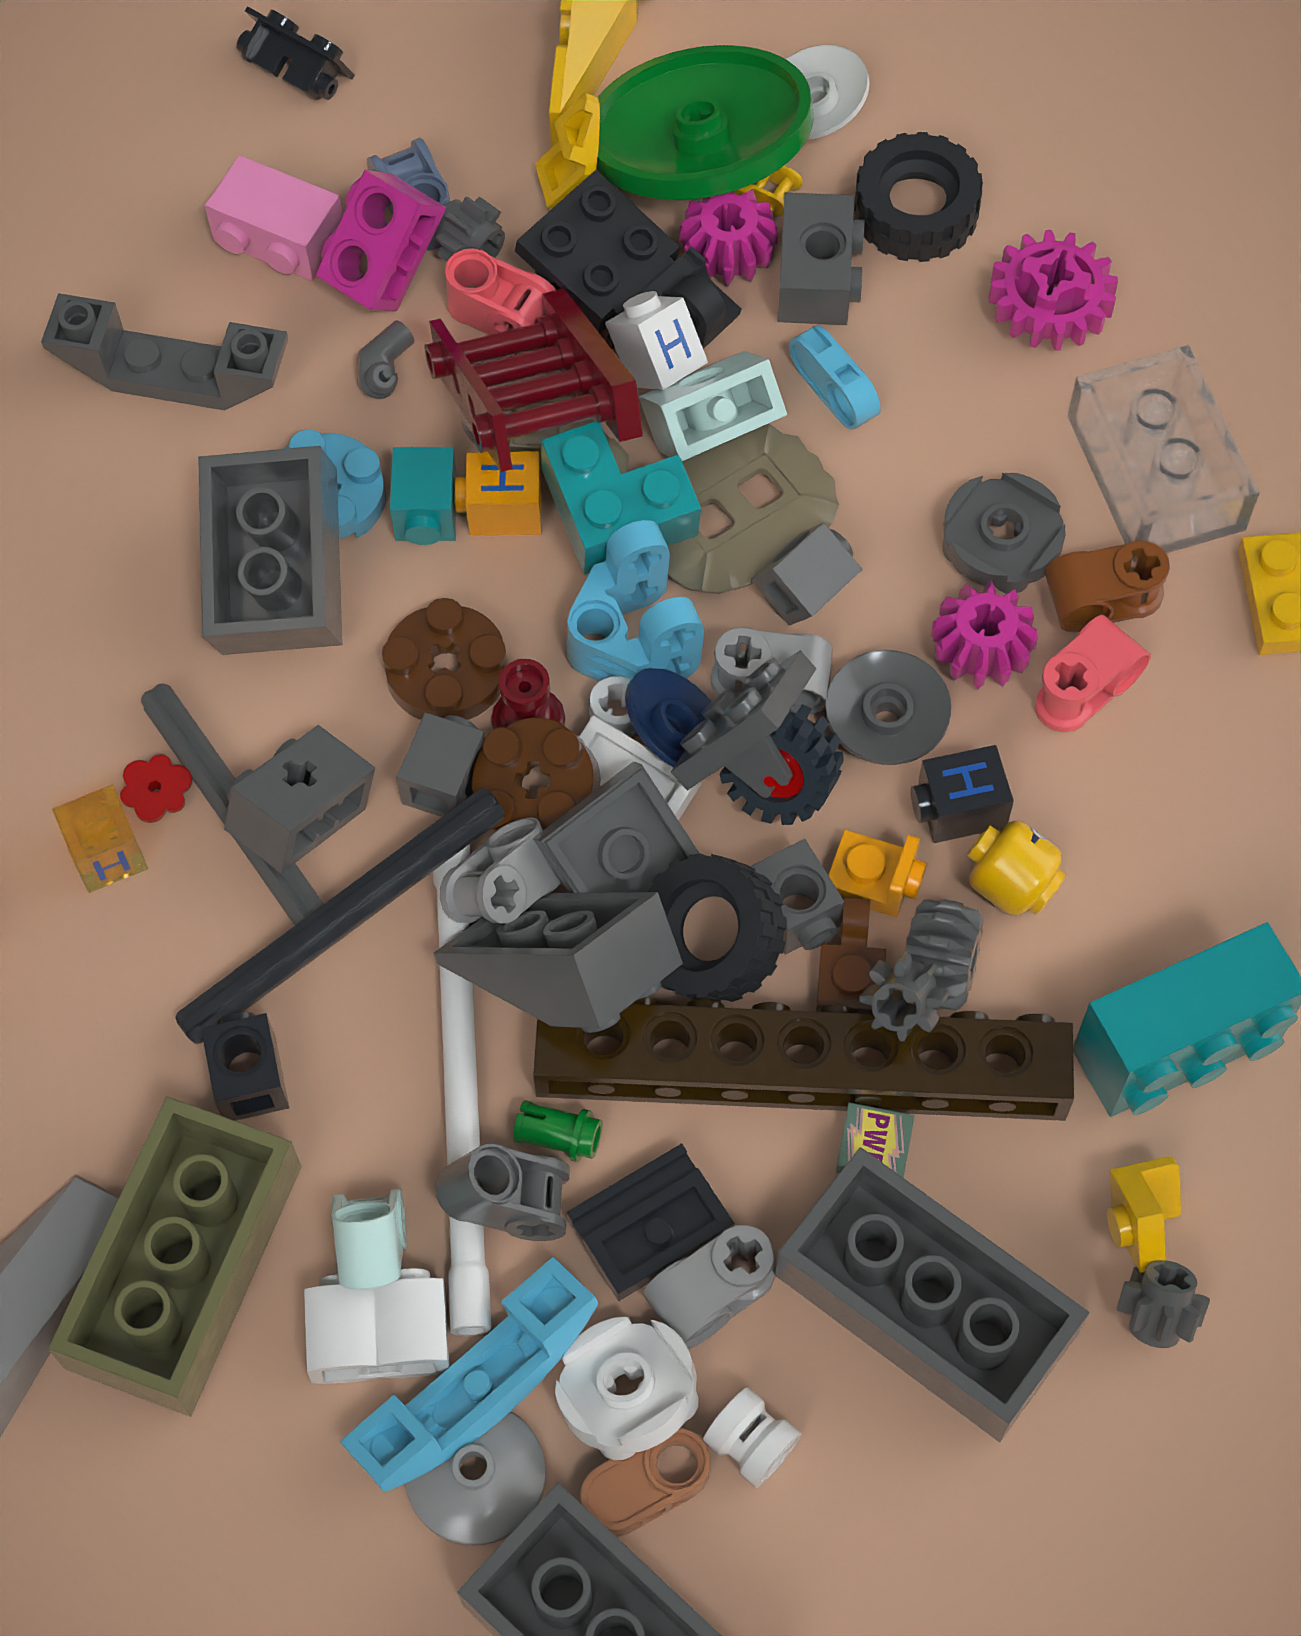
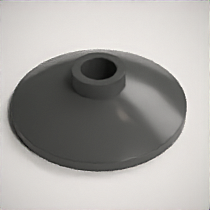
M878 650L855 657L836 673L827 691L825 711L831 732L837 733L841 741L840 744L851 754L875 764L899 765L925 756L940 743L950 722L951 698L942 677L924 660L901 651ZM888 711L893 713L898 720L884 722L877 719L876 715L880 712Z

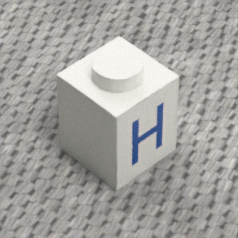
M655 291L641 293L623 304L624 312L605 322L619 359L635 378L638 388L665 390L708 363L686 303L682 297L658 296Z

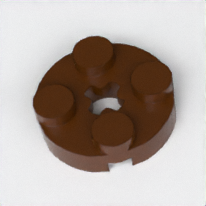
M436 599L427 608H422L408 615L391 632L382 650L389 691L393 699L404 711L417 719L422 720L424 713H429L441 718L447 715H454L470 720L486 711L500 696L499 676L507 665V655L502 635L495 624L485 615L472 608L461 606L453 599ZM447 653L457 655L456 662L459 668L456 671L451 672L449 669L443 668L436 673L431 670L435 665L434 658L436 656Z
M527 718L515 721L507 727H499L489 732L484 739L483 750L475 763L472 791L474 794L479 789L486 788L502 806L505 816L502 821L492 827L494 830L524 818H536L542 830H544L600 787V769L592 751L587 748L583 739L563 724L546 718ZM539 766L542 774L550 776L549 787L539 788L537 798L530 799L528 790L522 787L524 776L529 775L532 768Z

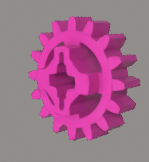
M1045 230L1043 242L1038 243L1030 235H1023L1020 250L1007 245L1003 251L1002 262H995L993 265L988 299L989 303L997 305L994 317L996 322L1011 320L1009 335L1012 338L1021 335L1023 332L1031 334L1030 347L1036 348L1042 339L1045 338L1051 339L1054 350H1061L1063 339L1068 337L1076 345H1084L1087 330L1099 335L1103 330L1105 318H1111L1113 314L1118 277L1109 275L1111 259L1106 257L1095 260L1094 255L1097 245L1094 242H1090L1082 248L1076 246V234L1072 232L1065 237L1063 242L1055 241L1052 230Z

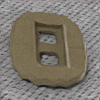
M771 424L763 425L682 461L701 508L712 503L719 505L734 525L713 539L704 537L698 530V536L667 546L670 552L668 576L689 590L703 593L721 594L751 585L753 583L751 578L800 533L823 522L828 528L831 526L839 507L834 478L824 470L819 458L807 450L798 436L783 434ZM757 474L767 475L783 494L779 499L764 508H755L738 488L742 483Z

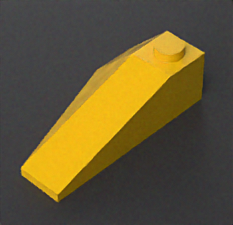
M561 0L560 44L556 46L549 107L551 148L559 141L554 122L584 93L595 95L637 23L640 0Z

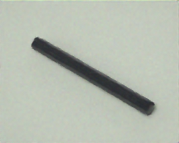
M486 788L479 789L177 1012L175 1018L179 1027L194 1044L202 1043V1027L217 1024V1021L225 1015L247 1010L502 821L505 813L499 801Z

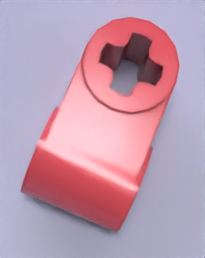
M463 249L454 253L448 259L445 267L447 307L452 318L488 335L537 324L538 317L545 315L542 294L556 290L553 285L541 276L518 269L478 249ZM468 286H476L477 288H466V287H468Z
M1099 615L1095 617L1079 632L1073 641L1054 657L1050 658L1044 666L1042 675L1043 687L1037 695L1035 704L1037 717L1045 726L1054 731L1070 732L1079 729L1114 697L1124 693L1136 682L1148 666L1151 653L1106 616Z

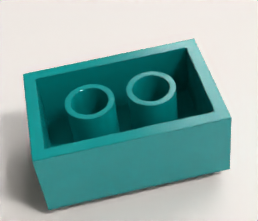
M1268 922L1263 923L1090 1002L1074 1042L1073 1053L1110 1117L1127 1109H1130L1133 1115L1145 1113L1164 1102L1169 1096L1166 1092L1186 1082H1189L1192 1088L1203 1086L1221 1076L1227 1070L1225 1064L1247 1055L1249 1061H1256L1279 1049L1285 1042L1283 1039L1285 1032L1298 1020L1296 1013L1301 1006V975Z

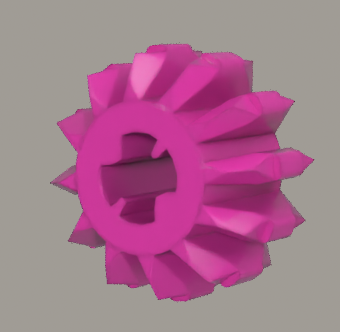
M753 189L741 196L736 195L732 191L722 195L702 198V202H689L688 208L685 211L683 226H680V243L683 244L685 254L692 246L706 259L705 266L710 278L717 274L722 275L725 283L729 286L735 275H741L751 282L756 274V268H768L772 260L774 246L778 241V227L775 226L776 221L772 220L773 212L770 209V203H757Z
M992 580L985 585L983 593L978 594L966 583L960 589L958 599L946 596L940 605V617L933 621L931 637L937 643L934 653L937 663H952L950 674L953 681L964 676L966 673L973 675V682L977 690L984 685L985 679L988 676H991L1003 687L1009 681L1011 671L1023 673L1029 665L1031 657L1029 653L1035 650L1038 640L1037 629L1032 627L1034 620L1032 607L1017 606L1019 597L1016 589L1004 596L995 594L996 589Z

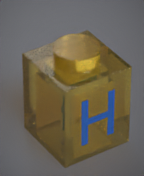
M113 784L52 809L72 860L88 893L148 869Z

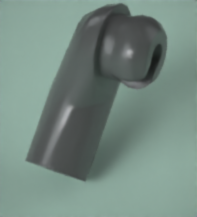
M394 321L363 347L357 355L358 383L363 392L370 397L384 399L390 396L397 386L398 375L395 373L394 360L415 342L412 333L402 322Z

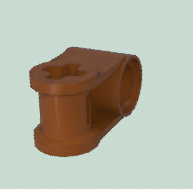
M1146 540L1132 541L1127 544L1089 552H1071L1054 559L1047 565L1044 573L1061 629L1066 632H1080L1091 620L1099 615L1106 616L1113 623L1152 615L1161 606L1164 597L1163 583L1166 582L1169 574L1170 564L1166 552L1156 543ZM1137 556L1135 567H1131L1132 558ZM1146 593L1145 601L1141 603L1142 594Z

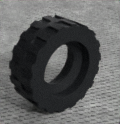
M917 132V134L909 135L907 133L897 134L893 139H885L879 142L876 149L873 151L869 150L864 156L863 166H859L856 180L855 219L864 220V238L867 242L876 245L878 251L888 255L889 253L897 256L898 260L903 261L913 259L919 260V262H928L931 258L939 257L941 259L949 256L950 252L956 248L959 250L966 244L967 237L969 235L972 236L976 229L981 205L983 179L982 173H978V163L974 157L970 158L966 153V149L959 143L956 145L950 142L947 137L928 135V132ZM902 180H928L944 189L946 203L939 212L934 214H908L896 209L892 205L890 191L897 182Z
M699 853L689 855V859L686 860L677 859L669 864V868L665 872L658 873L651 881L653 884L648 892H658L683 962L682 965L661 980V987L675 991L676 995L696 1000L709 999L721 1002V1000L734 1002L743 999L742 995L747 992L754 993L763 986L761 982L767 976H771L778 965L775 963L779 954H783L786 944L783 941L784 929H787V917L783 916L781 906L784 904L780 894L775 893L771 887L773 883L765 875L756 873V869L747 864L711 854L710 857ZM707 897H721L729 902L736 912L738 918L737 938L732 948L724 956L712 961H703L695 957L685 944L683 935L684 922L688 912L697 902Z

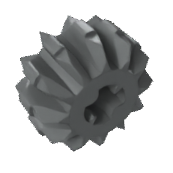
M924 899L916 907L905 951H909L912 961L919 962L925 966L934 962L938 965L933 974L937 987L949 990V996L944 1004L933 1008L938 1011L942 1009L956 1011L967 1002L976 971L980 941L983 933V919L979 910L964 906V903L941 899V901Z

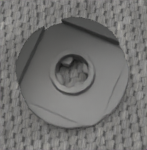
M1002 473L1001 479H989L983 482V476L971 479L954 493L947 505L943 524V553L963 575L976 583L985 586L992 580L995 588L1005 594L1016 589L1017 593L1022 592L1027 588L1028 584L1043 578L1047 565L1061 555L1066 536L1065 524H1063V519L1059 513L1061 506L1056 496L1045 485L1022 474ZM1007 521L1015 525L1013 533L1015 538L1012 539L997 538L993 535L994 531L988 527L991 524L1001 527Z

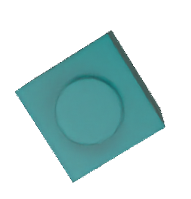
M393 447L390 513L396 541H409L417 545H431L438 541H456L455 477L457 476L453 447Z

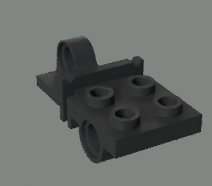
M597 170L589 175L516 241L514 252L535 270V274L546 279L556 290L565 289L599 334L607 327L605 322L625 311L623 304L627 300L649 291H655L658 296L684 298L703 349L740 315L742 310L711 280L705 266L706 259L691 246L686 254L676 260L680 246ZM608 332L606 343L613 349L615 346Z

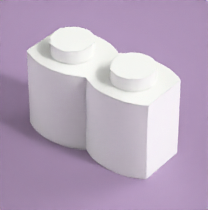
M401 1269V1276L391 1284L371 1289H351L341 1286L338 1274L321 1278L320 1286L304 1289L307 1373L311 1383L336 1384L367 1381L377 1378L432 1376L442 1374L450 1367L446 1294L443 1278H430V1272L424 1269Z

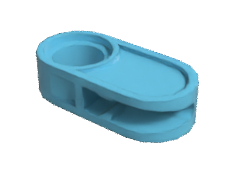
M816 325L789 341V353L798 373L846 428L850 430L856 429L879 415L881 411L880 401L873 384L827 330Z

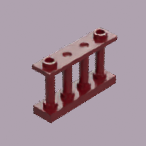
M565 289L542 294L545 315L538 317L537 324L459 343L455 341L441 318L429 321L433 343L425 344L424 349L430 374L433 379L441 378L470 423L478 451L480 453L488 452L500 472L513 469L509 439L595 418L598 423L605 422L619 442L643 437L635 378ZM540 347H543V348H544V349H539V350H535V351H531V352H527V353H523V354H519V355H515V356H511V357H507V358H503V359H499V360H495V361H490V362H486V363H482V364H478V365H474V366L471 365V364H474V363H478V362H482V361H486V360H491V359H495V358H499V357H503V356H507V355H511V354H515V353H519V352H523V351H527V350H531V349H535V348H540ZM556 370H560V371H561V372H558V373H554V374H550V375H546V376H542V377H538V378H534V379H530V380H526V381H522V382H518V383H514V384H510V385H505V386H501V387H497V388H493V389H489V390L487 389V387H491V386H495V385H499V384H503V383H507V382H511V381H515V380H519V379H523V378H527V377H532V376H536V375H540V374H544V373H548V372H552V371H556ZM576 393L578 394L577 397H573V398H569V399H565V400H561V401H557V402H553V403H549V404H545V405H541V406H537V407H533V408H529V409H525V410H521V411H517V412H512V413L504 414V411H508V410H512V409H516V408H520V407H524V406H528V405H532V404H536V403H540V402H544V401H548V400H552V399H556V398H560V397H564V396H568V395H572V394H576Z

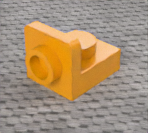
M845 829L828 876L843 900L844 898L869 899L871 910L897 918L904 896L916 900L924 878L927 863L917 860L921 838L908 835L904 847H900Z

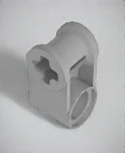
M747 627L733 628L726 631L717 641L714 651L715 664L711 672L712 689L716 696L727 689H730L737 695L748 687L745 681L763 663L771 658H775L781 664L801 650L816 667V671L791 709L794 713H797L803 704L812 708L810 714L818 713L825 709L833 652L832 645L826 639L812 634H785L753 630ZM741 643L746 644L745 653L739 652ZM735 665H743L746 666V668L741 669L735 667ZM736 680L742 681L740 690L735 689Z
M536 818L520 819L499 828L487 838L482 846L446 873L440 886V902L448 918L457 923H472L484 917L492 923L508 924L516 920L522 912L540 897L550 893L562 883L533 840L535 836L543 831Z
M736 1225L725 1230L689 1257L675 1262L659 1273L645 1287L643 1295L663 1323L672 1328L683 1339L687 1348L691 1349L710 1338L732 1317L763 1297L771 1289L775 1278L773 1246L769 1238L760 1229L749 1225ZM737 1254H740L746 1261L755 1257L756 1271L748 1274L742 1267L733 1270L731 1258Z

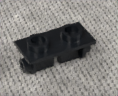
M248 6L245 9V12L256 22L252 30H245L237 41V49L242 52V57L245 61L278 77L287 60H290L291 64L282 79L315 100H319L322 97L329 100L334 96L338 88V80L335 79L338 73L350 79L354 78L355 74L340 60L344 52L329 40L318 34H314L311 41L297 34L299 30L298 25L275 10L271 9L266 17Z

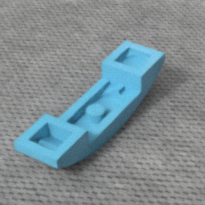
M554 1257L549 1259L501 1301L508 1317L415 1398L404 1405L395 1395L391 1396L340 1441L346 1451L383 1492L399 1487L424 1475L455 1456L462 1447L472 1444L529 1395L574 1343L599 1303L596 1297Z

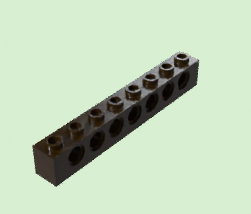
M644 997L637 999L620 1012V1019L617 1023L598 1032H584L581 1027L550 1026L537 1019L533 1077L536 1097L834 1111H847L848 1104L854 1103L905 1114L1066 1121L1074 1101L1073 1023L1055 1022L1052 1016L1046 1014H1025L1017 1017L1016 1020L989 1019L987 1014L978 1011H959L951 1014L949 1017H939L940 1019L930 1032L923 1030L916 1024L905 1041L899 1040L897 1031L889 1030L883 1026L874 1030L871 1027L875 1019L873 1014H859L854 1008L844 1005L823 1006L817 1012L791 1011L789 1006L777 1002H762L753 1005L751 1009L725 1008L721 1002L709 999L692 1000L687 1002L685 1006L659 1005L658 1001ZM600 1036H610L621 1043V1046L615 1052L608 1055H598L587 1048L593 1039ZM676 1039L681 1041L687 1047V1050L678 1057L666 1058L658 1055L653 1048L662 1040ZM742 1042L748 1045L754 1053L745 1060L733 1061L724 1057L719 1050L727 1043ZM795 1045H808L814 1048L820 1057L812 1063L800 1064L791 1060L787 1056L786 1051ZM860 1048H874L884 1055L886 1061L879 1066L868 1067L857 1062L852 1054ZM930 1050L940 1051L950 1058L952 1065L946 1069L935 1070L927 1067L920 1060L919 1055ZM995 1053L1006 1054L1016 1061L1019 1069L1009 1073L999 1072L989 1065L986 1057Z

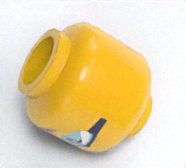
M1014 820L1006 824L1000 831L988 825L966 854V856L976 862L970 871V886L1010 916L1021 915L1027 910L1034 915L1039 913L1066 877V873L1059 869L1062 862L1060 849L1020 820Z

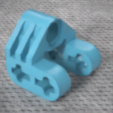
M635 521L621 527L611 535L606 545V560L593 565L569 612L566 639L567 659L573 669L597 681L613 676H622L631 680L637 673L648 668L666 669L684 678H688L700 665L704 627L692 600L687 597L669 598L649 608L641 617L639 637L627 641L628 627L623 614L650 606L661 598L667 588L670 552L658 524L654 521ZM595 633L600 634L606 638L603 640L593 641L588 640L583 636Z

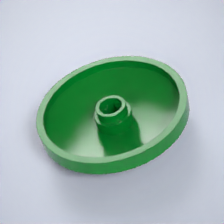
M701 46L671 52L646 61L622 74L597 97L600 104V130L596 169L618 188L639 196L665 200L712 197L754 184L787 164L801 150L810 136L814 114L808 81L795 65L781 56L746 46Z

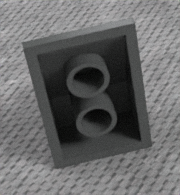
M658 892L548 893L522 912L516 920L508 924L492 923L483 917L433 953L437 964L548 1025L581 1027L584 1032L588 1033L598 1032L613 1026L619 1021L620 1012L637 999L647 997L658 991L661 987V980L683 964Z

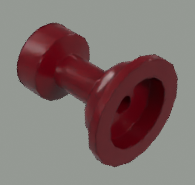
M517 659L507 664L499 676L501 698L493 708L491 718L493 730L499 727H507L515 721L527 718H546L557 721L565 726L566 717L563 705L550 692V679L546 668L541 663L532 659Z

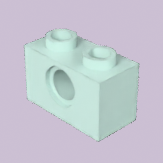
M746 351L691 373L665 390L654 389L638 396L657 450L669 457L679 454L682 461L787 415L769 359Z

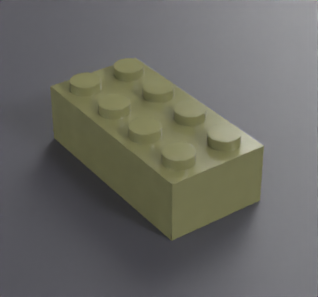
M166 1096L48 1348L63 1368L191 1417L302 1166L292 1141Z

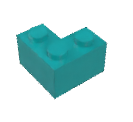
M597 421L541 440V469L584 575L590 573L594 564L606 560V545L611 535L621 527L632 522L651 520L657 523L667 546L698 536L701 506L679 454L621 474L602 426Z

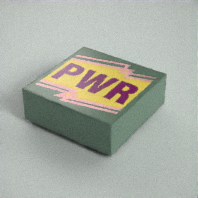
M849 1103L836 1173H840L861 1147L904 1178L915 1115Z

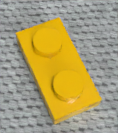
M1301 532L1242 537L1238 553L1259 655L1301 652Z

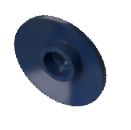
M656 668L644 669L637 673L627 685L625 692L627 713L634 729L648 748L665 763L674 767L685 751L680 742L694 727L706 720L701 712L711 700L695 684L675 672Z

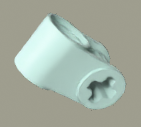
M391 1189L389 1195L385 1197L347 1200L344 1194L333 1195L331 1218L340 1285L351 1289H371L382 1287L398 1280L401 1276L403 1250L407 1249L406 1216L402 1189Z

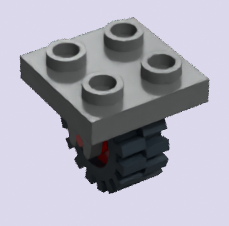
M799 650L781 664L775 658H771L763 663L745 681L748 687L737 695L730 689L719 694L701 712L706 720L694 727L680 742L685 751L671 770V773L688 791L724 766L719 774L722 784L734 782L727 794L733 802L743 796L747 802L741 810L751 816L755 808L763 810L761 821L772 824L777 814H780L782 825H792L797 816H799L802 822L811 818L815 810L819 811L841 775L842 770L839 769L844 762L843 751H835L841 742L837 733L824 735L829 722L821 715L813 723L807 718L812 708L802 704L797 713H794L791 709L816 671V667Z

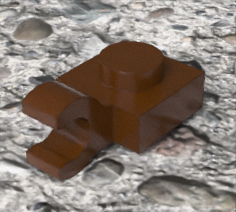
M844 898L840 945L821 944L816 1012L823 1006L844 1005L854 1008L859 1014H873L872 1005L860 1002V996L867 986L876 984L871 979L869 972L879 960L886 963V949L867 947L870 916L869 899Z

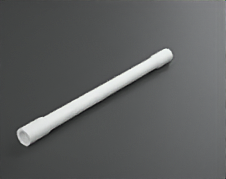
M470 844L433 871V883L437 890L439 948L470 927V923H457L448 918L440 902V886L443 877L451 868L457 866L470 855ZM440 966L448 1166L477 1147H480L473 983ZM475 1176L478 1186L482 1189L480 1181ZM449 1216L451 1268L448 1273L450 1333L456 1336L484 1335L492 1331L489 1271L485 1264L484 1226L458 1221Z

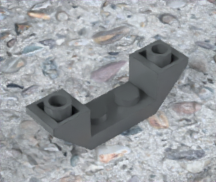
M58 293L41 343L44 349L113 392L225 411L273 388L288 341L287 331L229 322L222 346H215L126 331L123 329L115 302Z

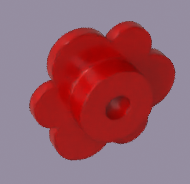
M163 754L155 755L149 763L143 760L133 761L123 771V779L126 786L120 792V799L126 807L135 809V813L141 821L146 823L157 822L163 818L166 811L176 813L184 808L185 798L183 794L192 785L191 773L182 765H172L170 758Z

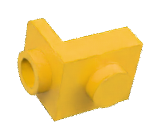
M1172 1156L1109 1170L1112 1207L1107 1209L1109 1230L1116 1247L1127 1248L1140 1273L1145 1272L1150 1263L1166 1260L1164 1220L1176 1218L1182 1212L1180 1167Z

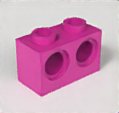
M364 169L361 178L354 182L347 194V208L337 229L330 234L323 245L321 253L322 262L315 275L369 310L397 311L447 207L393 174ZM391 200L393 216L387 225L384 212L387 203ZM366 253L368 269L363 276L360 271V261L363 254Z

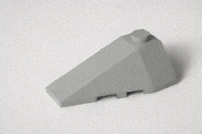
M77 1177L0 1244V1437L51 1352L48 1350L50 1343L118 1201L117 1197Z

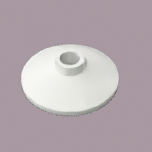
M820 45L806 48L786 58L803 73L810 87L814 120L810 136L807 140L820 138L839 130L850 122L864 105L869 92V75L862 59L853 51L836 45Z

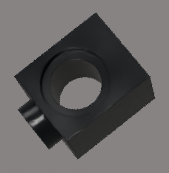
M235 1012L221 1017L215 1025L201 1028L214 1101L221 1116L237 1121L290 1108L276 1036L267 1013L255 1015L252 1012ZM243 1053H256L260 1055L257 1064L247 1071L235 1072L229 1070L231 1062Z

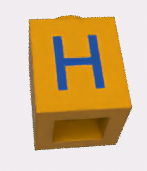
M539 451L510 452L513 469L500 472L488 452H466V476L455 477L456 513H467L470 536L542 535V479Z

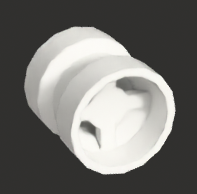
M746 1387L721 1411L707 1430L703 1441L718 1455H730L739 1463L740 1475L755 1488H758L783 1463L798 1443L802 1433L786 1419L775 1420L765 1411L764 1400L752 1389Z

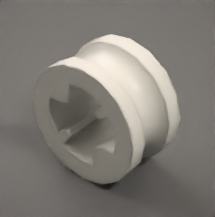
M622 676L608 677L599 681L593 687L589 699V721L594 715L629 737L636 733L628 713L623 716H613L612 708L607 711V704L611 700H620L621 707L624 708L626 706L625 692L630 679Z

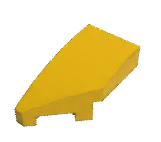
M584 93L554 122L559 141L535 163L548 209L555 207L596 170L599 147L600 104L597 97L588 93Z

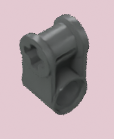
M487 1143L452 1162L438 1175L435 1184L437 1200L441 1208L450 1217L458 1221L507 1232L516 1238L529 1241H551L562 1238L566 1234V1220L560 1216L562 1184H565L570 1178V1166L562 1160L547 1156H535L505 1148L499 1144ZM475 1176L480 1181L483 1190L478 1186Z

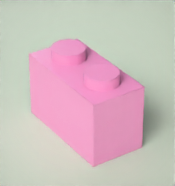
M240 155L205 204L213 240L225 250L234 254L245 253L267 262L269 266L282 274L290 275L293 273L310 281H314L316 278L315 274L322 262L321 253L325 241L337 229L343 217L340 195Z

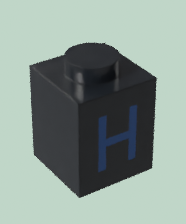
M997 745L922 760L918 785L911 786L910 790L915 817L918 823L928 822L933 843L980 834L988 825H991L996 830L1002 829L1009 822L1014 803Z

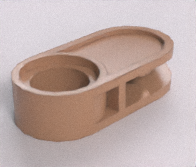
M680 1428L670 1438L655 1447L635 1452L634 1455L625 1460L610 1459L587 1475L581 1486L580 1503L616 1537L629 1534L690 1500L704 1489L710 1473V1454L707 1445L698 1434L686 1428ZM672 1446H683L691 1450L696 1456L698 1463L694 1476L683 1483H671L665 1480L657 1469V1460L665 1449Z

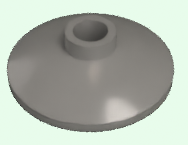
M510 1412L472 1444L462 1447L455 1456L424 1475L406 1483L410 1503L425 1526L448 1541L473 1546L500 1541L508 1537L541 1500L546 1474L543 1452L529 1426L517 1415ZM470 1457L482 1458L487 1463L485 1474L476 1480L464 1478L460 1473V1469L466 1459Z

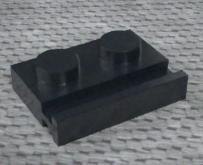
M682 1143L567 1212L568 1222L576 1230L585 1249L618 1301L647 1285L670 1265L689 1257L725 1230L735 1226V1223L699 1168L695 1167L687 1155V1150Z

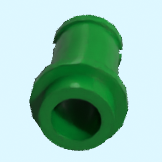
M527 1100L522 1102L520 1112L524 1114H517L513 1133L514 1142L520 1144L527 1143L569 1153L570 1160L574 1162H579L582 1157L590 1159L595 1157L601 1140L603 1122L601 1119L592 1118L591 1110L582 1109L579 1114L533 1104Z

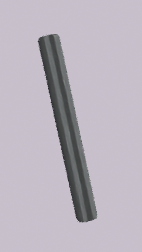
M164 683L158 684L152 690L146 691L142 695L141 703L144 706V711L181 764L191 773L193 781L225 825L229 805L227 794L236 778L171 686ZM234 838L294 925H297L324 905L296 863L283 873H280Z

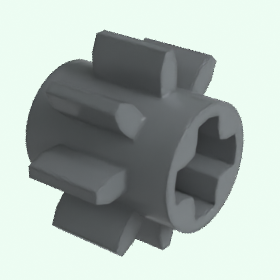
M465 197L463 202L455 199L446 204L445 207L447 208L434 233L436 236L435 240L442 245L437 255L447 262L454 253L463 249H478L496 258L505 240L502 226L496 222L501 211L481 197H478L475 202L469 197Z
M909 951L902 953L893 969L887 963L879 960L869 972L871 979L876 984L867 986L860 996V1002L872 1005L875 1019L871 1027L875 1030L883 1026L889 1030L897 1031L900 1041L906 1040L916 1024L927 1032L932 1031L940 1019L933 1008L942 1006L949 996V990L937 987L933 974L938 965L934 962L925 966L919 962L912 961Z
M1159 1260L1150 1263L1145 1272L1140 1273L1137 1266L1133 1268L1130 1281H1124L1117 1304V1311L1132 1315L1129 1329L1139 1341L1156 1348H1170L1175 1346L1180 1338L1189 1343L1193 1341L1197 1327H1202L1210 1298L1195 1294L1197 1279L1188 1268L1176 1262Z

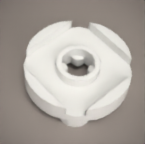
M616 1317L604 1320L581 1333L562 1358L565 1367L560 1375V1382L556 1379L555 1394L565 1422L580 1441L588 1446L600 1449L606 1458L625 1460L634 1455L635 1452L648 1450L659 1445L677 1432L685 1421L695 1414L698 1408L699 1398L696 1392L697 1374L691 1355L683 1339L664 1323L651 1320L653 1326L644 1323L631 1324L629 1317ZM626 1374L631 1380L637 1379L640 1376L644 1377L643 1381L638 1385V1389L633 1393L621 1396L614 1395L617 1390L614 1380L618 1376Z

